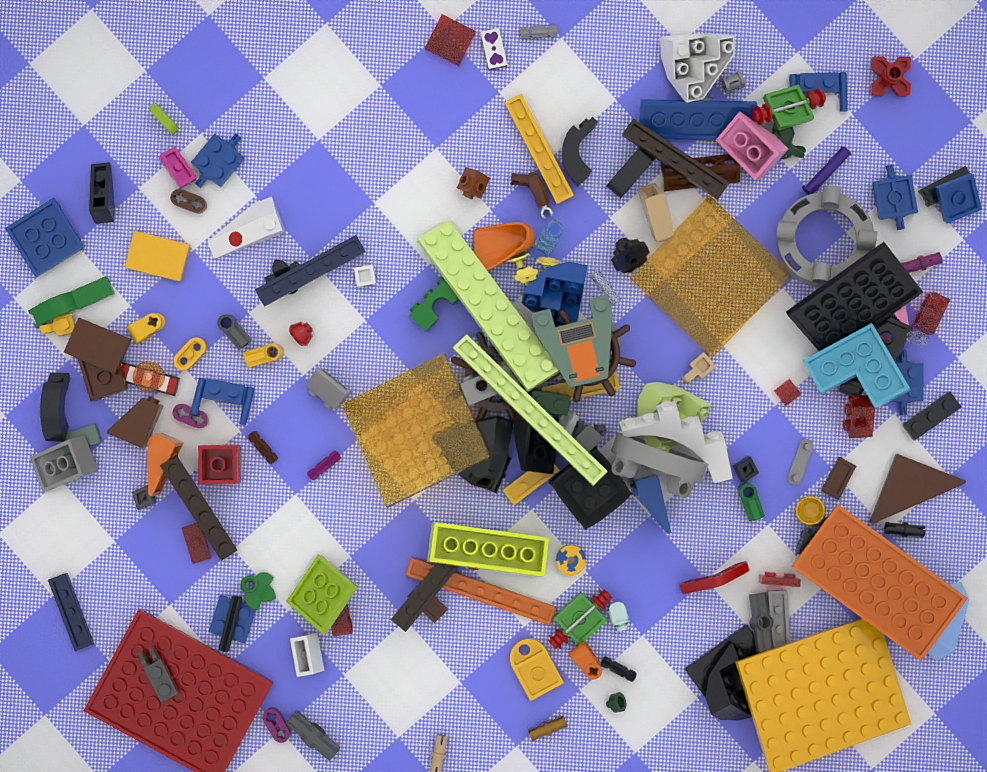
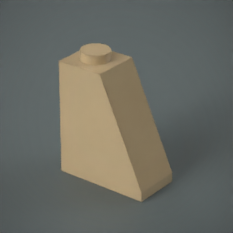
M656 183L638 188L637 191L652 236L656 242H664L669 240L670 237L675 236L664 194Z

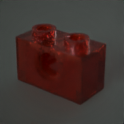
M868 395L848 396V403L844 405L846 419L843 420L844 431H847L849 438L873 437L875 408Z

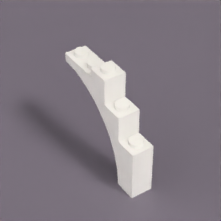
M667 401L656 405V413H646L643 416L627 418L619 422L623 436H659L672 439L690 448L704 462L709 464L708 469L714 483L733 479L722 432L712 431L704 435L698 416H690L680 420L675 401Z

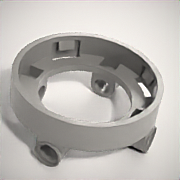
M826 185L823 187V192L813 193L796 201L786 211L782 220H778L776 235L778 254L783 266L791 276L801 283L819 288L876 247L877 231H874L869 215L860 204L850 197L841 194L840 187ZM820 210L836 211L844 215L852 223L856 233V245L851 255L843 262L834 266L825 262L813 264L800 254L795 240L796 230L801 221L813 212ZM788 254H790L794 262L801 268L797 272L795 271L796 267L792 264V262L790 260L788 262L786 261L785 257Z
M617 433L611 452L617 455L612 463L613 474L632 478L639 472L641 465L670 474L667 482V491L681 498H687L690 495L694 482H703L709 465L702 460L673 449L666 452L646 445L643 439L633 436L626 437L622 433Z

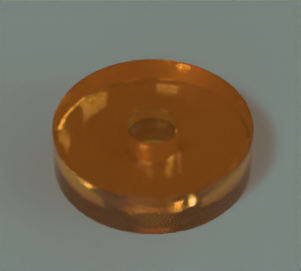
M142 362L137 365L133 372L134 384L138 389L145 392L158 390L165 380L163 368L155 362ZM148 373L152 375L150 380L146 379Z

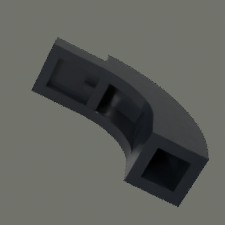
M594 117L590 120L586 118L579 125L580 130L573 125L567 132L563 142V167L568 177L577 187L592 174V170L582 161L579 155V144L597 126L598 121Z
M50 372L48 381L43 384L40 419L45 441H65L69 428L65 417V396L71 379L69 373Z

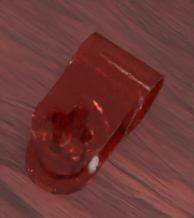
M348 603L331 626L333 637L353 634Z

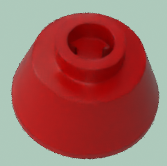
M298 322L290 325L289 332L300 346H307L313 337L312 332L314 330L307 322Z

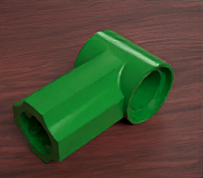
M749 482L741 483L737 491L749 522L765 517L756 487ZM746 487L752 488V493L749 496L743 495V490Z

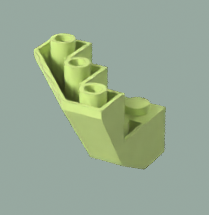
M661 382L646 383L638 398L637 417L643 416L646 413H656V405H660L663 402L675 401L680 420L690 416H698L700 422H702L708 416L712 404L678 386ZM643 435L646 445L669 452L678 443L669 438Z

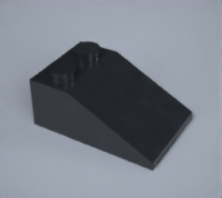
M515 412L513 434L521 470L554 474L556 450L518 412ZM551 416L555 421L559 423V417Z

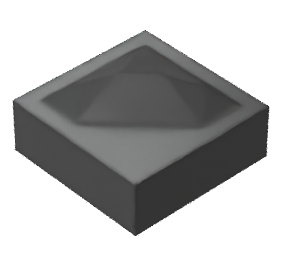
M148 485L132 492L137 510H142L157 503L155 496L148 495Z

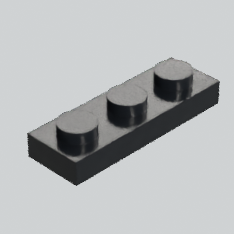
M948 391L902 424L912 440H916L960 409L961 405L951 391Z

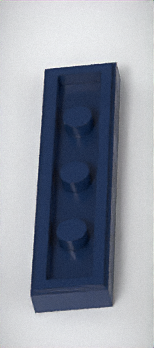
M68 573L49 579V585L74 651L93 645L94 641Z

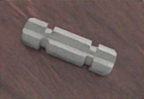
M557 25L520 28L522 39L529 38V36L532 38L547 37V35L556 37L558 34Z

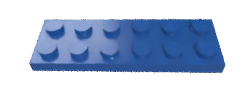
M640 99L639 122L664 139L716 140L739 112L753 120L752 112L755 106H757V102L710 100L685 102L684 100Z

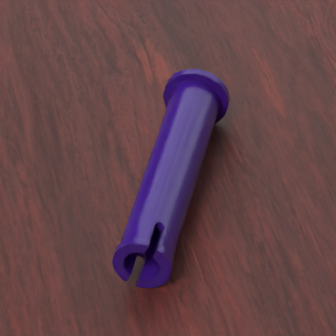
M842 146L806 186H802L804 192L808 195L815 193L851 155V152Z

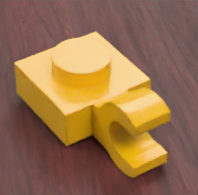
M73 313L54 318V323L42 325L40 330L41 334L55 331L57 336L71 334L75 327Z

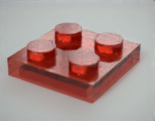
M442 14L425 46V50L460 66L476 31Z

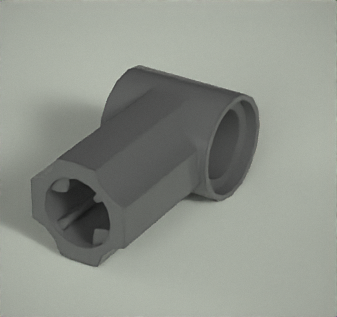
M224 314L218 318L217 326L227 335L238 350H241L252 340L233 315ZM226 317L232 321L229 328L223 326V320Z

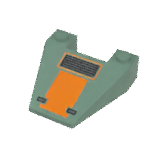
M608 294L589 299L592 318L558 327L554 326L550 309L531 313L538 340L551 357L569 388L608 379L613 319Z

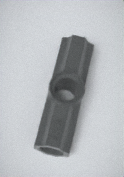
M767 593L749 594L752 615L749 624L752 630H754L756 653L773 649L771 628L774 621L771 615H769ZM760 619L763 620V626H762V627H761V625H760Z
M298 710L286 722L292 730L301 736V740L308 747L315 748L329 761L341 748L326 735L322 727L309 721Z

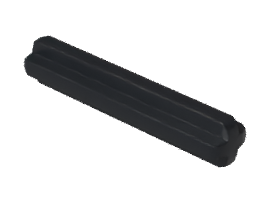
M233 595L231 597L219 644L220 651L228 652L230 650L242 602V597Z

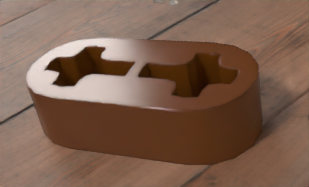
M176 189L171 193V202L177 207L197 214L203 213L207 208V202L201 196L182 189ZM182 193V197L186 198L187 202L180 201L177 203L176 195L179 196ZM200 200L202 207H198L195 210V206L190 204V202H198Z

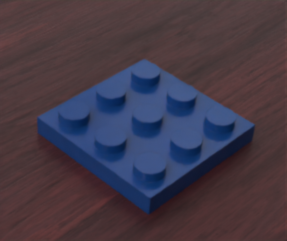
M55 198L50 199L5 228L35 277H39L85 248V245Z

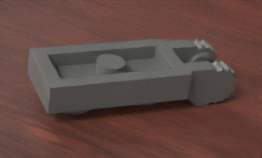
M152 646L149 648V652L155 661L154 663H149L144 652L138 653V656L160 702H163L180 692L165 662L160 658L156 648Z

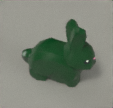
M774 123L772 134L788 148L780 159H788L791 156L803 158L806 152L805 147L792 144L795 135L793 127L778 131Z

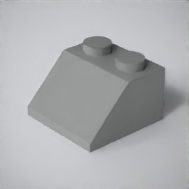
M319 367L306 384L309 388L307 392L315 398L319 396L323 399L324 402L322 404L330 410L333 408L338 410L351 394L348 388L323 368Z

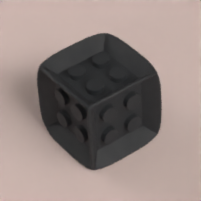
M597 446L589 454L608 472L594 486L571 464H568L552 480L548 481L569 511L583 526L584 530L604 519L633 494L621 476L613 474L612 465L598 451Z

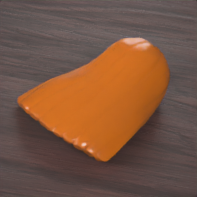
M522 222L503 223L474 230L473 235L474 254L487 271L509 258L529 250L535 242V234L532 227Z

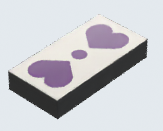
M499 28L480 32L488 69L493 70L506 67L507 61Z

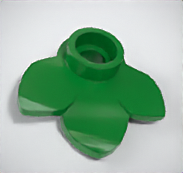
M262 572L256 576H245L241 580L240 587L245 593V602L250 608L259 610L261 601L268 602L276 599L275 592L269 585L274 578L272 575ZM252 582L254 586L249 589L246 587V584Z

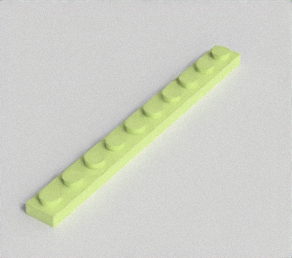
M467 334L453 347V350L592 486L608 472Z

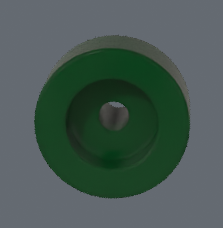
M621 692L611 694L609 701L606 702L607 708H611L614 713L625 711L627 706L625 696Z

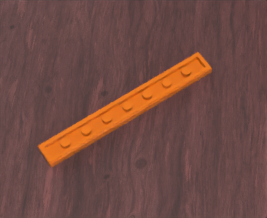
M411 557L405 576L422 581L434 567V564ZM454 572L442 587L448 591L547 625L551 624L556 606L457 572Z

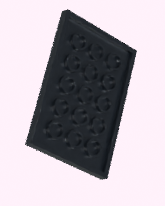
M882 242L791 307L786 313L816 349L821 351L871 323L875 327L921 295L923 291L887 244Z

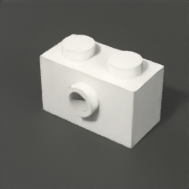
M318 633L290 639L297 677L325 671Z

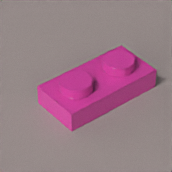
M176 147L159 155V160L180 189L197 179V176Z

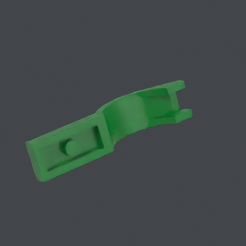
M105 276L73 291L52 297L28 310V312L35 319V328H39L60 315L80 310L114 295L115 292L108 276Z

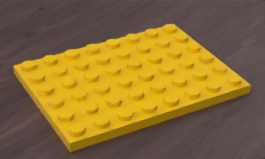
M862 618L735 661L769 772H782L911 725L885 636Z

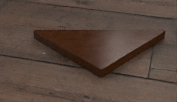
M895 454L869 522L874 524L961 486L966 483V480Z

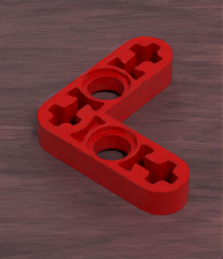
M747 561L739 562L715 575L691 579L679 584L682 594L716 588L749 572L750 568Z

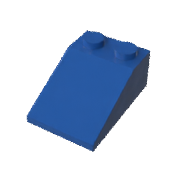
M653 474L632 479L633 484H630L632 495L637 497L666 533H672L658 475Z

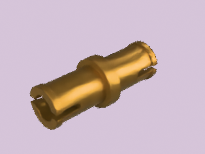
M562 715L549 722L546 720L543 722L544 724L529 729L528 732L533 742L546 735L551 736L553 732L568 727Z

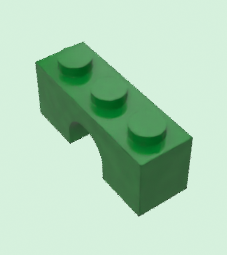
M443 277L437 282L439 286L434 291L430 289L423 296L425 300L421 304L417 302L410 309L412 313L409 316L425 332L439 320V317L433 311V305L438 299H446L452 305L459 300Z

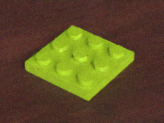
M318 554L286 602L318 631L326 635L358 586L327 559Z

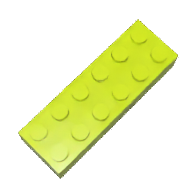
M434 522L431 526L427 562L543 577L545 576L549 538Z

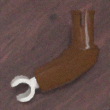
M531 172L529 175L512 173L511 185L528 186L538 208L542 207L541 216L546 219L544 215L546 209L553 216V210L547 206L549 199L546 189L538 174L535 172Z

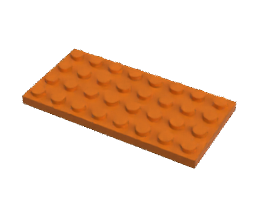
M839 504L835 506L791 566L920 661L923 660L968 599Z

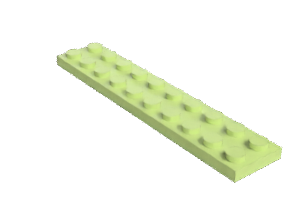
M450 220L417 239L424 252L527 392L559 373L558 368L545 348Z

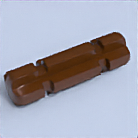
M257 431L251 432L248 435V439L251 443L254 442V446L263 457H266L267 462L273 464L277 461V455L271 452L272 449L262 438L260 439Z

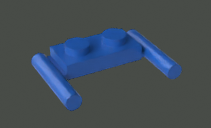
M846 72L789 74V87L799 84L803 94H806L808 91L814 93V90L817 88L824 93L839 92L840 112L848 111Z
M199 378L190 415L198 416L201 399L204 398L243 405L239 424L247 425L255 388L208 378L207 380Z

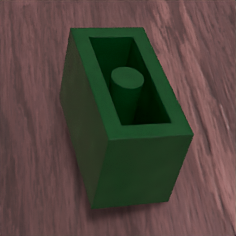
M536 389L531 390L530 396L547 413L568 416L571 396Z

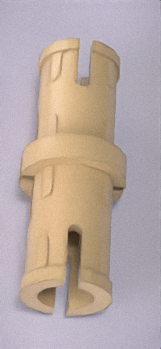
M441 734L436 735L434 751L431 753L433 758L429 772H435V770L436 772L442 771L443 760L447 755L445 750L448 736L443 735V738Z

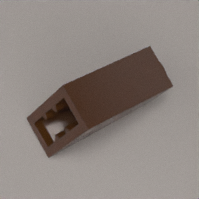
M151 396L148 399L142 398L107 430V434L140 448H146L164 405L159 404L160 400Z

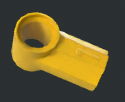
M271 343L244 352L245 363L248 368L268 362L278 361L283 357L284 349L279 344ZM272 347H275L278 350V354L276 357H272L270 355V349Z

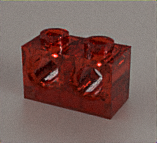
M934 291L928 292L911 325L912 328L926 335H933L951 299Z

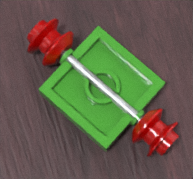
M798 84L765 94L763 97L765 104L761 108L755 106L752 117L759 125H762L764 120L770 123L773 119L778 131L812 121L814 115L811 109L814 110L817 106L823 107L826 96L823 91L817 88L814 90V93L808 91L805 98Z
M599 589L600 594L597 596L592 595L594 601L592 603L582 592L578 593L553 616V619L563 628L562 631L555 629L556 634L554 636L548 635L550 637L548 642L555 649L559 647L562 650L561 644L563 642L568 644V635L579 645L608 621L598 610V607L606 609L605 604L607 602L612 604L610 599L613 597L605 589L603 591Z

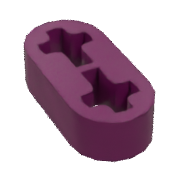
M178 404L173 408L172 413L176 420L194 428H204L209 422L208 415L199 410L196 417L202 415L204 423L197 425V420L193 419L192 415H190L191 406ZM184 407V411L189 413V417L185 415L179 417L178 409Z
M268 708L263 714V721L275 741L279 743L286 742L291 735L290 727L286 724L284 717L277 708ZM269 712L276 714L275 721L277 724L272 719L268 720ZM277 726H279L281 731H286L284 738L277 735L279 732Z

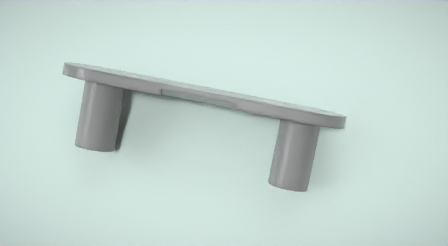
M809 439L802 440L796 451L787 477L792 485L799 484L805 473L814 447Z

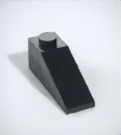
M110 162L91 164L89 212L95 224L114 222L115 203Z

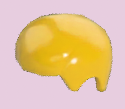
M813 496L804 497L796 505V516L803 524L816 525L822 521L825 515L824 503L819 498Z

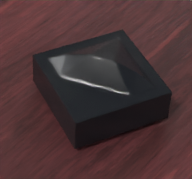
M750 456L733 465L736 474L743 483L759 473Z

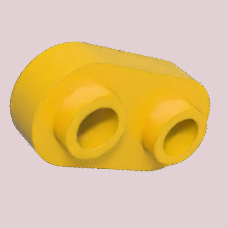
M198 337L190 339L174 356L173 363L175 367L179 370H189L207 351L206 342ZM196 344H200L201 346L199 351L195 350ZM184 357L187 358V363L185 365L181 362L182 358Z

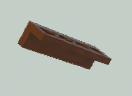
M730 154L693 158L728 181L729 184L740 182V164ZM733 160L734 162L733 164L723 163L725 161ZM660 162L664 192L698 188L675 171L666 172V168L669 167ZM706 163H712V164H714V165H713V166H706L705 164H706Z

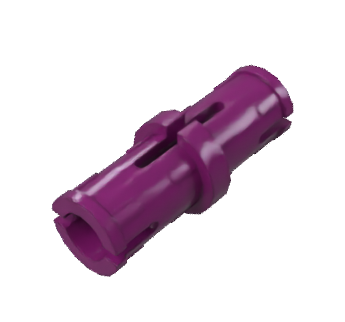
M936 252L924 257L920 255L917 259L901 264L910 273L917 270L924 271L927 267L942 264L943 260L940 252ZM929 260V262L915 266V264Z

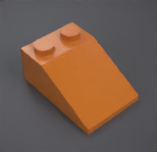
M164 433L154 434L147 442L149 447L147 450L149 496L161 494L167 476L160 465L175 455L178 456L184 443Z

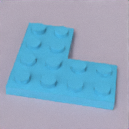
M872 323L803 360L821 394L857 376L876 409L911 390Z

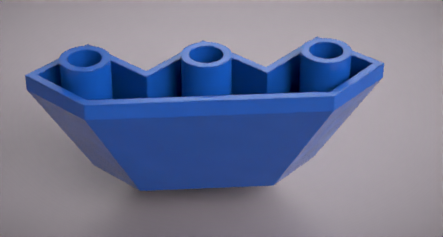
M565 262L547 267L523 289L522 304L533 313L550 309L555 327L565 325L558 315L560 310L566 311L572 323L577 322L588 265Z

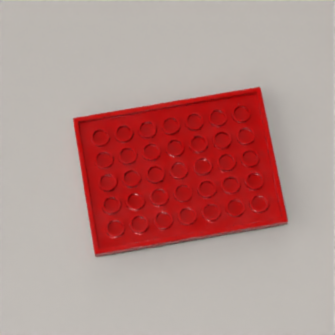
M138 609L83 711L194 772H225L274 682L151 614ZM152 646L156 648L160 658L165 662L180 692L163 702H160L138 656V653L144 652L149 663H154L155 661L149 652V648Z

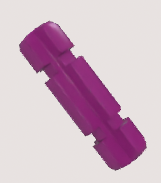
M337 451L329 454V457L324 458L315 468L307 472L311 480L318 478L319 474H323L334 462L336 463L341 459L340 454Z

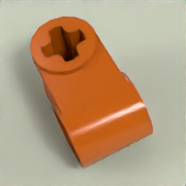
M585 641L568 652L573 662L579 666L586 677L594 680L601 676L602 668L600 661Z

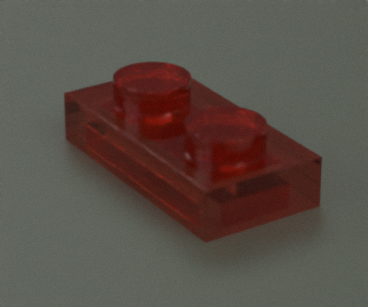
M765 571V575L759 574V583L768 585L800 587L801 579L795 577L796 574L792 573L776 576V572Z

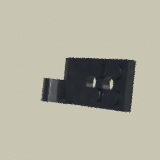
M888 317L876 325L875 329L880 337L884 333L891 334V339L887 342L883 341L896 363L913 328L910 325ZM857 376L841 384L839 392L857 400L864 391Z

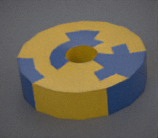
M569 544L559 549L555 561L562 573L572 576L579 574L584 569L586 556L580 547ZM568 557H574V562L568 563Z

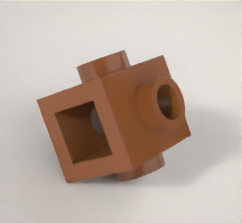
M465 167L457 189L462 191V195L469 199H473V197L481 199L490 177L478 170Z

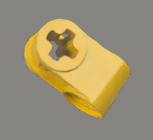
M150 313L126 328L135 343L139 344L165 326L166 320L160 313ZM153 318L158 319V321L156 322L157 325H152V322L154 321Z

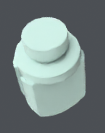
M620 602L611 604L608 609L611 624L618 626L616 628L617 632L627 630L628 626H625V623L629 622V616L626 606Z

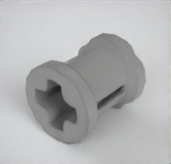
M740 71L727 78L721 77L722 86L726 94L730 93L733 89L745 87V81Z

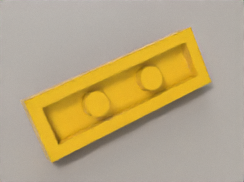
M554 465V474L527 471L504 488L503 492L512 504L515 505L560 470Z

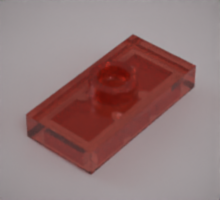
M194 523L182 527L192 564L211 559L212 556L206 537L198 524Z

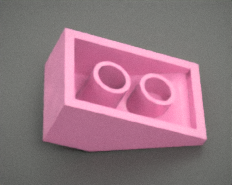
M741 112L734 117L716 139L754 180L766 176L788 150L774 134Z

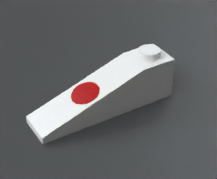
M273 197L252 204L207 241L214 259L286 233Z

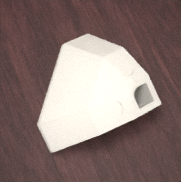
M698 33L660 38L661 59L667 78L685 102L705 98L735 55V35Z

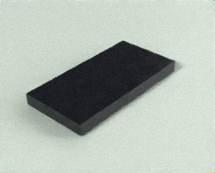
M747 624L684 668L705 698L709 674L730 644L733 643L739 648H743L747 657L761 653H756L754 633Z

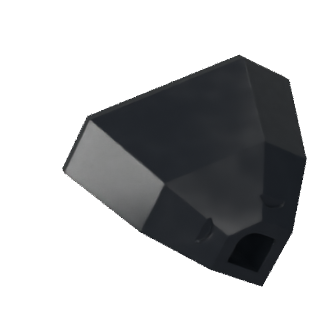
M495 415L444 427L435 441L454 472L471 485L488 490L498 479L506 461L514 421Z
M733 643L728 646L709 674L706 701L711 715L720 720H743L752 717L735 662L747 658V655L743 648H739Z

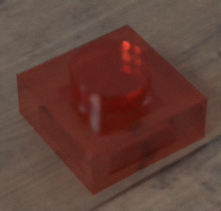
M790 379L774 390L785 406L801 395Z

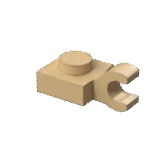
M702 352L688 364L692 369L682 379L686 384L697 375L702 379L716 365L705 352Z

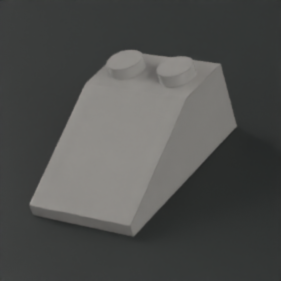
M85 435L69 439L30 456L43 492L98 471ZM69 446L71 452L64 454L63 448Z

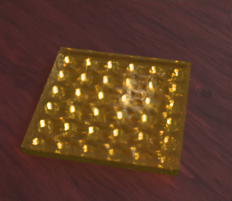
M709 195L674 231L675 236L665 241L629 279L712 358L791 277V274Z
M444 353L342 404L387 508L491 458V454Z

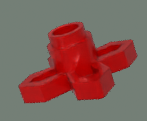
M884 56L872 57L871 70L879 78L870 85V95L883 96L891 88L896 96H909L911 84L903 78V75L911 69V58L899 57L890 65Z

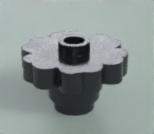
M621 238L615 244L616 250L613 252L614 257L611 259V262L616 271L621 270L622 273H630L635 268L643 266L647 261L646 256L650 251L644 241L640 242L638 239L629 240L628 238Z

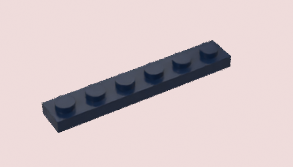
M357 235L256 288L255 292L265 307L364 254L366 251Z

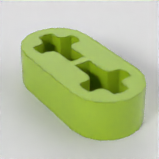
M156 102L148 108L172 135L180 129Z

